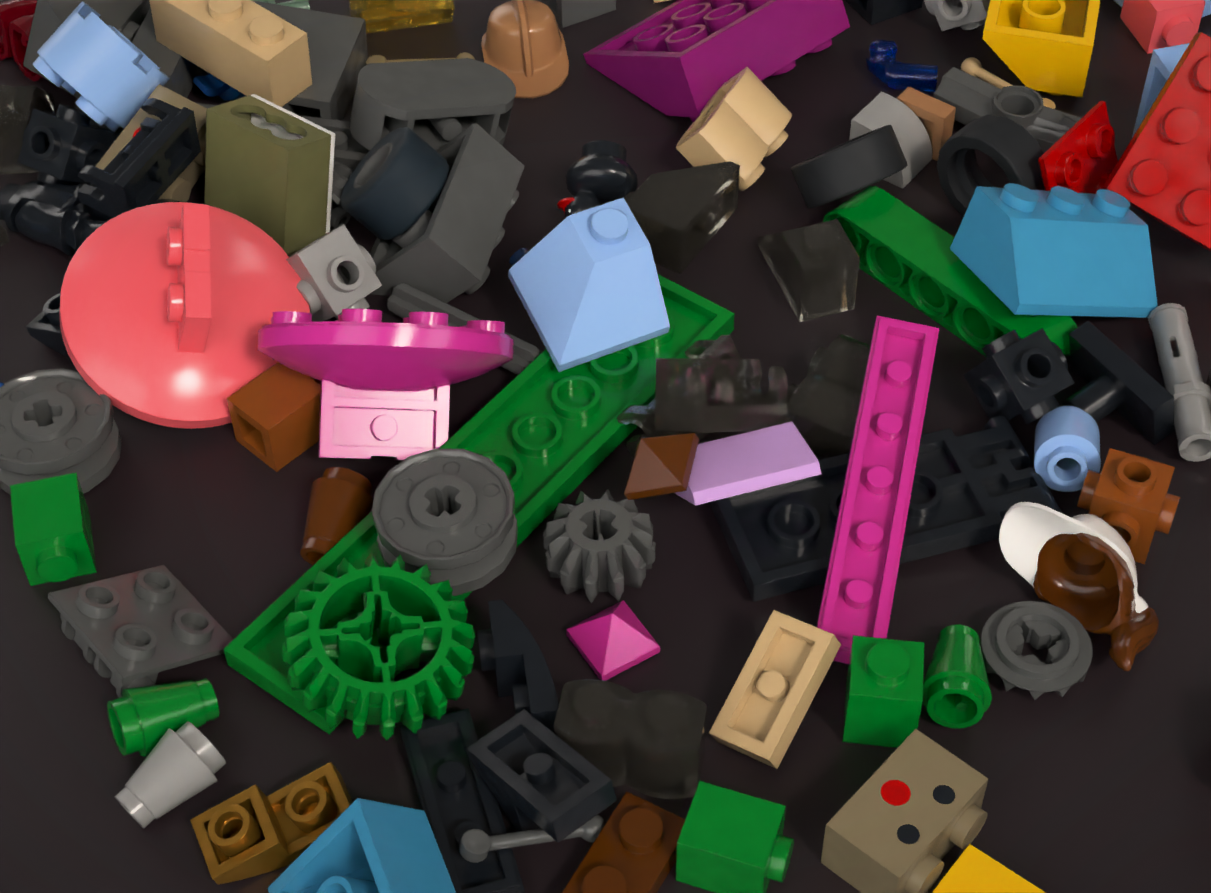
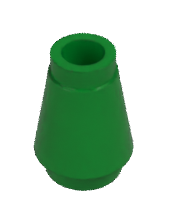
M956 624L945 627L938 635V642L923 682L922 703L927 708L931 719L936 723L948 728H967L981 720L984 712L991 704L992 694L978 633L971 627Z
M204 678L197 681L191 680L123 689L122 697L107 702V713L115 742L122 755L126 756L139 752L142 757L149 755L169 728L176 732L187 721L198 728L206 724L207 721L219 717V706L210 681Z

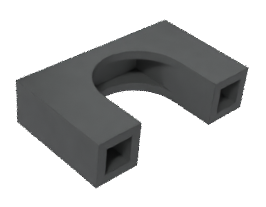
M253 1L307 33L312 85L282 108L301 116L343 121L356 90L358 74L366 66V60L368 59L365 19ZM150 7L132 43L160 68V71L170 78L164 87L187 98L194 85V77L199 76L204 70L156 40Z

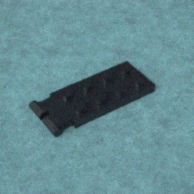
M994 417L985 424L984 430L957 437L951 428L921 435L899 564L999 539L1000 526L1006 512L1011 506L1019 502L1038 503L1062 513L1042 477L1035 472L1034 467L1027 468L1031 463V458L1006 417ZM850 453L818 460L821 475L709 502L753 602L825 584Z

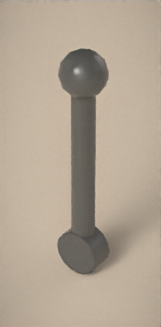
M596 815L563 840L582 837V839L588 842H594L606 822L603 817ZM542 828L488 836L482 830L471 829L463 834L459 845V852L465 860L478 863L487 857L489 851L555 840Z

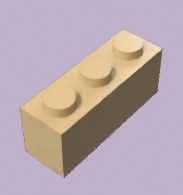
M149 0L156 40L246 96L256 94L283 107L312 85L307 33L251 0Z

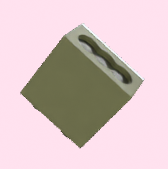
M256 94L206 109L205 205L223 209L248 220L272 237L287 255H293L330 232L335 133Z

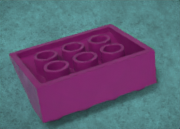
M678 0L583 55L586 64L666 116L689 117L694 122L701 115L703 108L716 91L726 81L746 67L761 81L768 76L786 73L796 66V59L805 54L816 53L831 46L833 43L831 38L848 29L850 24L843 0Z

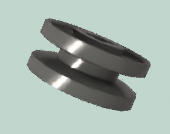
M64 368L36 370L13 378L1 386L0 488L11 496L10 485L76 472L84 494L105 480L120 459L122 444L119 428L113 418L114 410L110 398L104 394L98 395L85 382L78 371Z
M432 449L409 456L387 472L375 490L372 516L378 533L379 551L385 567H391V563L399 554L405 562V571L414 573L427 563L428 569L431 572L430 585L449 580L450 587L453 589L452 596H457L486 586L505 571L516 553L518 526L514 514V492L506 473L488 457L465 449Z

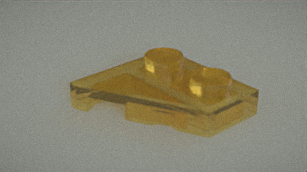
M348 0V16L365 19L366 34L449 23L453 21L455 10L453 0Z

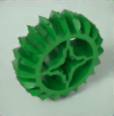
M372 552L365 559L364 568L356 569L343 558L337 566V578L319 570L317 577L313 579V591L300 589L299 594L295 598V612H289V616L285 619L284 635L287 638L286 642L282 644V660L285 662V666L290 667L288 669V682L292 687V691L304 690L303 705L306 707L307 713L326 707L325 723L328 724L329 729L338 725L345 718L352 720V733L357 739L365 733L367 724L379 725L380 733L386 741L394 735L395 723L402 722L415 735L422 728L423 714L439 721L446 713L447 700L457 701L462 695L465 685L464 678L467 677V674L471 673L474 662V655L470 649L474 645L475 631L473 630V625L466 623L468 610L465 606V601H451L453 589L450 587L449 580L430 585L431 572L428 569L427 563L414 573L405 571V562L400 554L391 563V567L379 566V562ZM359 612H363L361 615H359V616L356 617L355 619L348 620V621H341L342 619H344V618H346V617H348V616H350V615H353V614L359 613ZM338 623L337 628H332L335 624ZM373 628L377 630L378 643L386 646L385 663L381 661L380 648L372 645ZM430 661L418 673L394 682L395 677L402 671L417 669L420 662Z

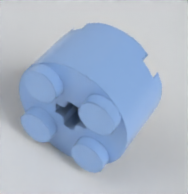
M82 1L37 51L40 56L33 62V66L57 87L62 86L73 95L79 92L81 96L75 104L99 125L102 126L104 124L115 132L120 126L125 128L159 84L164 86L170 78L160 71V68L114 26L107 25L99 18V13Z

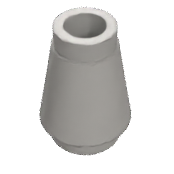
M187 721L176 732L170 728L166 731L127 781L125 787L114 797L142 828H145L154 819H159L183 802L216 783L218 780L214 774L226 764V761L213 744L192 723Z

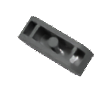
M470 58L370 63L364 66L358 74L349 123L350 132L356 141L371 150L387 134L398 128L408 127L433 149L438 150L471 125L477 123L499 144L503 145L516 95V87L513 81L499 69Z

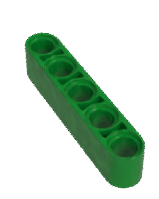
M869 186L824 216L823 231L827 241L836 252L985 357L986 355L982 348L1003 335L1016 330L1020 339H1023L1043 328L1049 340L1061 349L1065 358L1070 355L1069 334L1078 328L1071 316L1015 315L950 250L955 238L954 236L877 186Z

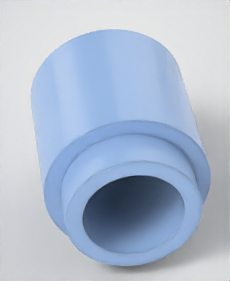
M1060 406L1045 414L1036 426L1034 468L1035 472L1042 477L1045 484L1051 489L1061 492L1081 490L1088 470L1100 471V432L1096 421L1087 412L1074 406Z

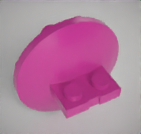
M342 309V315H338V320L312 322L311 313L276 311L273 312V317H271V324L265 325L262 329L258 330V351L294 371L321 380L318 458L371 459V456L395 457V460H405L412 455L436 448L439 449L448 441L450 385L478 377L513 360L514 340L505 334V322L470 320L467 321V325L453 327L448 326L449 314L440 312H409V317L403 318V323L382 322V311L374 309Z

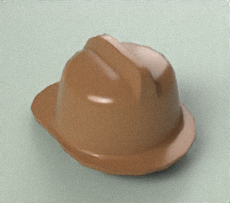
M511 0L496 6L491 11L488 18L487 31L482 36L481 42L484 63L499 69L513 81L516 87L515 98H537L548 95L561 87L568 77L569 60L563 34L559 30L555 15L549 6L535 0Z

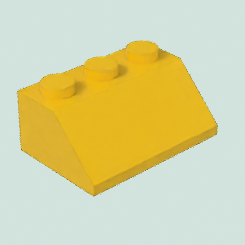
M990 0L982 39L1026 87L1056 96L1083 97L1094 45L1100 0Z

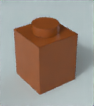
M277 362L226 398L236 441L274 471L278 472L319 441L321 380L294 371Z

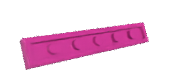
M878 315L875 321L816 626L834 634L841 643L833 660L836 662L849 664L853 635L887 638L939 328Z

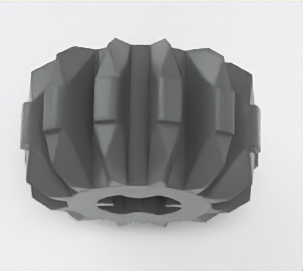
M608 489L601 499L592 500L580 491L576 500V506L558 503L554 520L546 523V529L543 534L544 549L547 550L545 552L546 567L550 572V577L560 578V583L566 595L582 588L585 589V594L590 603L594 601L599 592H609L619 601L624 592V585L641 588L643 580L646 578V570L652 569V563L655 562L656 543L653 542V524L650 521L649 514L638 513V507L635 505L634 499L614 502Z

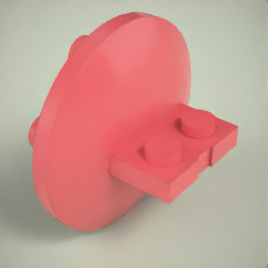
M165 202L146 205L124 212L104 223L86 238L71 259L64 275L60 295L59 319L63 342L71 361L85 382L98 395L104 394L108 396L113 406L140 420L172 428L197 429L232 423L226 398L277 363V361L258 351V330L262 329L265 325L271 324L273 312L293 311L310 313L308 303L297 289V284L301 278L286 260L289 256L262 229L236 214L217 207L188 202Z

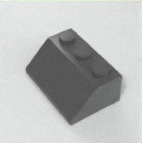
M474 123L436 150L446 159L449 171L444 186L428 210L403 234L391 240L376 238L370 255L376 265L375 274L382 286L370 294L390 297L393 288L397 284L406 283L448 303L464 292L468 295L474 293L488 278L490 267L487 264L493 249L500 243L505 234V229L502 225L507 212L519 197V191L516 188L525 166L477 123Z

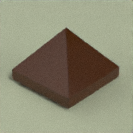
M695 433L641 438L637 444L624 492L627 499L632 500L687 491L699 442L698 436Z

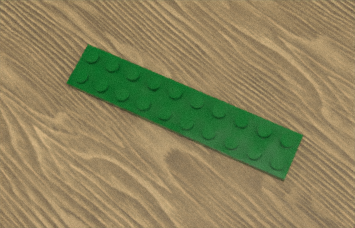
M658 274L670 323L669 333L558 372L547 349H545L439 449H465L488 457L506 473L515 497L514 514L518 526L517 548L558 507V503H562L734 330L735 313ZM372 511L223 649L228 666L329 735L342 722L329 729L328 724L325 723L326 707L307 713V709L303 705L304 690L292 691V687L288 682V669L290 667L285 666V662L282 660V644L286 642L287 638L284 635V623L286 617L289 616V612H295V598L299 594L300 589L313 591V579L317 577L319 570L337 578V566L343 558L356 569L364 568L365 559L371 552L379 562V566L385 567L378 547V533L373 522ZM473 591L452 596L451 601H464ZM359 612V613H355V614H353V615H350V616H348V617L342 619L341 621H348V620L355 619L356 617H358L359 615H361L363 612ZM338 623L335 624L332 628H337ZM373 628L372 645L380 648L381 661L385 663L386 646L378 643L377 630Z

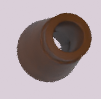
M330 467L323 472L321 478L313 481L303 536V546L300 551V555L305 561L314 565L369 514L373 508V498L370 496L373 486L366 477L347 468Z

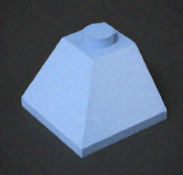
M624 197L567 216L508 271V277L558 372L669 333L670 323L651 245Z

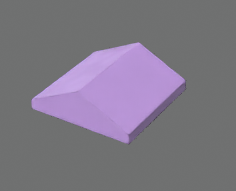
M791 421L698 444L687 491L675 492V494L696 506L821 475V469L818 459Z

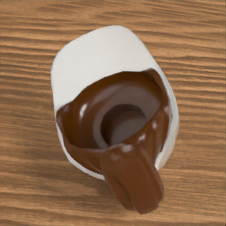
M1019 502L1011 506L1002 520L999 532V543L1006 561L1032 585L1040 599L1070 613L1083 625L1086 631L1111 635L1109 656L1118 668L1127 672L1130 671L1135 655L1144 650L1155 637L1158 631L1159 619L1156 612L1148 606L1146 601L1137 592V570L1128 544L1112 526L1093 514H1080L1069 517L1047 506L1032 502Z

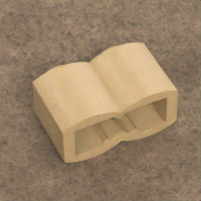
M746 67L726 81L716 91L703 108L701 115L681 137L676 145V149L721 196L735 187L740 191H744L764 172L765 167L761 164L763 158L774 153L788 138V134L784 129L789 123L792 113Z

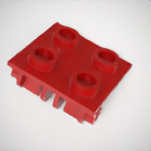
M1099 101L1038 158L1045 191H1050L1054 186H1060L1077 193L1096 194L1097 190L1102 189L1118 162L1114 145L1115 132L1110 125L1105 101Z

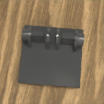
M165 565L74 586L48 594L50 602L61 613L62 633L68 639L74 640L83 650L84 658L88 663L94 665L95 671L101 677H111L110 682L116 688V694L119 698L122 697L123 689L155 685L159 672L224 654L223 649L233 640Z

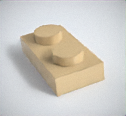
M773 610L709 734L718 743L778 769L841 646L836 636Z

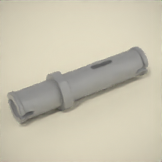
M1175 303L1162 304L1151 311L1148 321L1153 332L1165 389L1174 396V427L1178 439L1179 453L1187 461H1204L1211 458V388L1203 382L1185 307Z

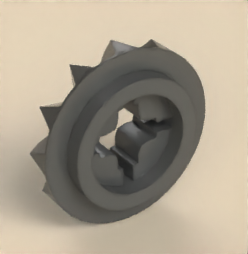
M1021 601L998 609L986 621L980 639L981 651L985 658L986 673H994L1003 679L1006 692L1015 686L1029 690L1034 701L1044 692L1054 691L1063 697L1073 684L1077 682L1083 683L1092 661V643L1083 625L1067 611L1044 602ZM1024 642L1030 643L1035 650L1047 648L1046 661L1040 662L1035 655L1023 657L1021 654Z

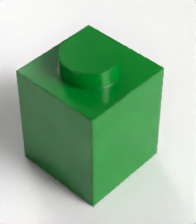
M77 473L10 485L15 546L30 586L49 582H62L73 577L97 573L90 513Z
M853 635L846 682L843 742L898 748L918 728L923 702L924 642Z
M699 781L677 841L676 881L714 893H766L770 879L783 883L794 846L793 838L783 836L786 806Z

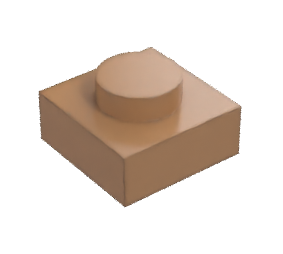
M907 87L897 99L907 105L923 123L931 141L932 159L938 161L939 150L952 136L956 107L911 87Z

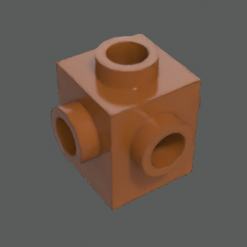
M1109 448L1101 473L1088 470L1077 507L1089 510L1088 514L1096 515L1112 526L1130 547L1135 562L1145 564L1155 531L1169 534L1179 503V496L1167 493L1175 467Z

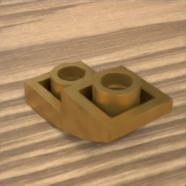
M329 762L268 796L255 784L190 820L210 875L217 885L254 877L291 865L353 801L341 774L333 763Z

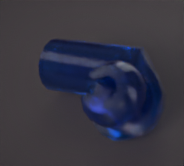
M874 40L870 43V57L865 58L867 69L886 85L898 90H905L907 87H911L918 91L935 92L938 65L903 63L896 60L897 45L894 41Z

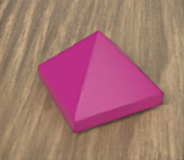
M624 600L566 629L567 637L601 682L660 653L659 644Z

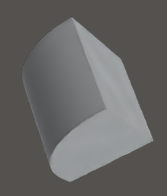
M881 91L851 120L849 140L883 126L891 125L908 166L883 180L903 189L932 160V145L927 130L918 116L903 102Z

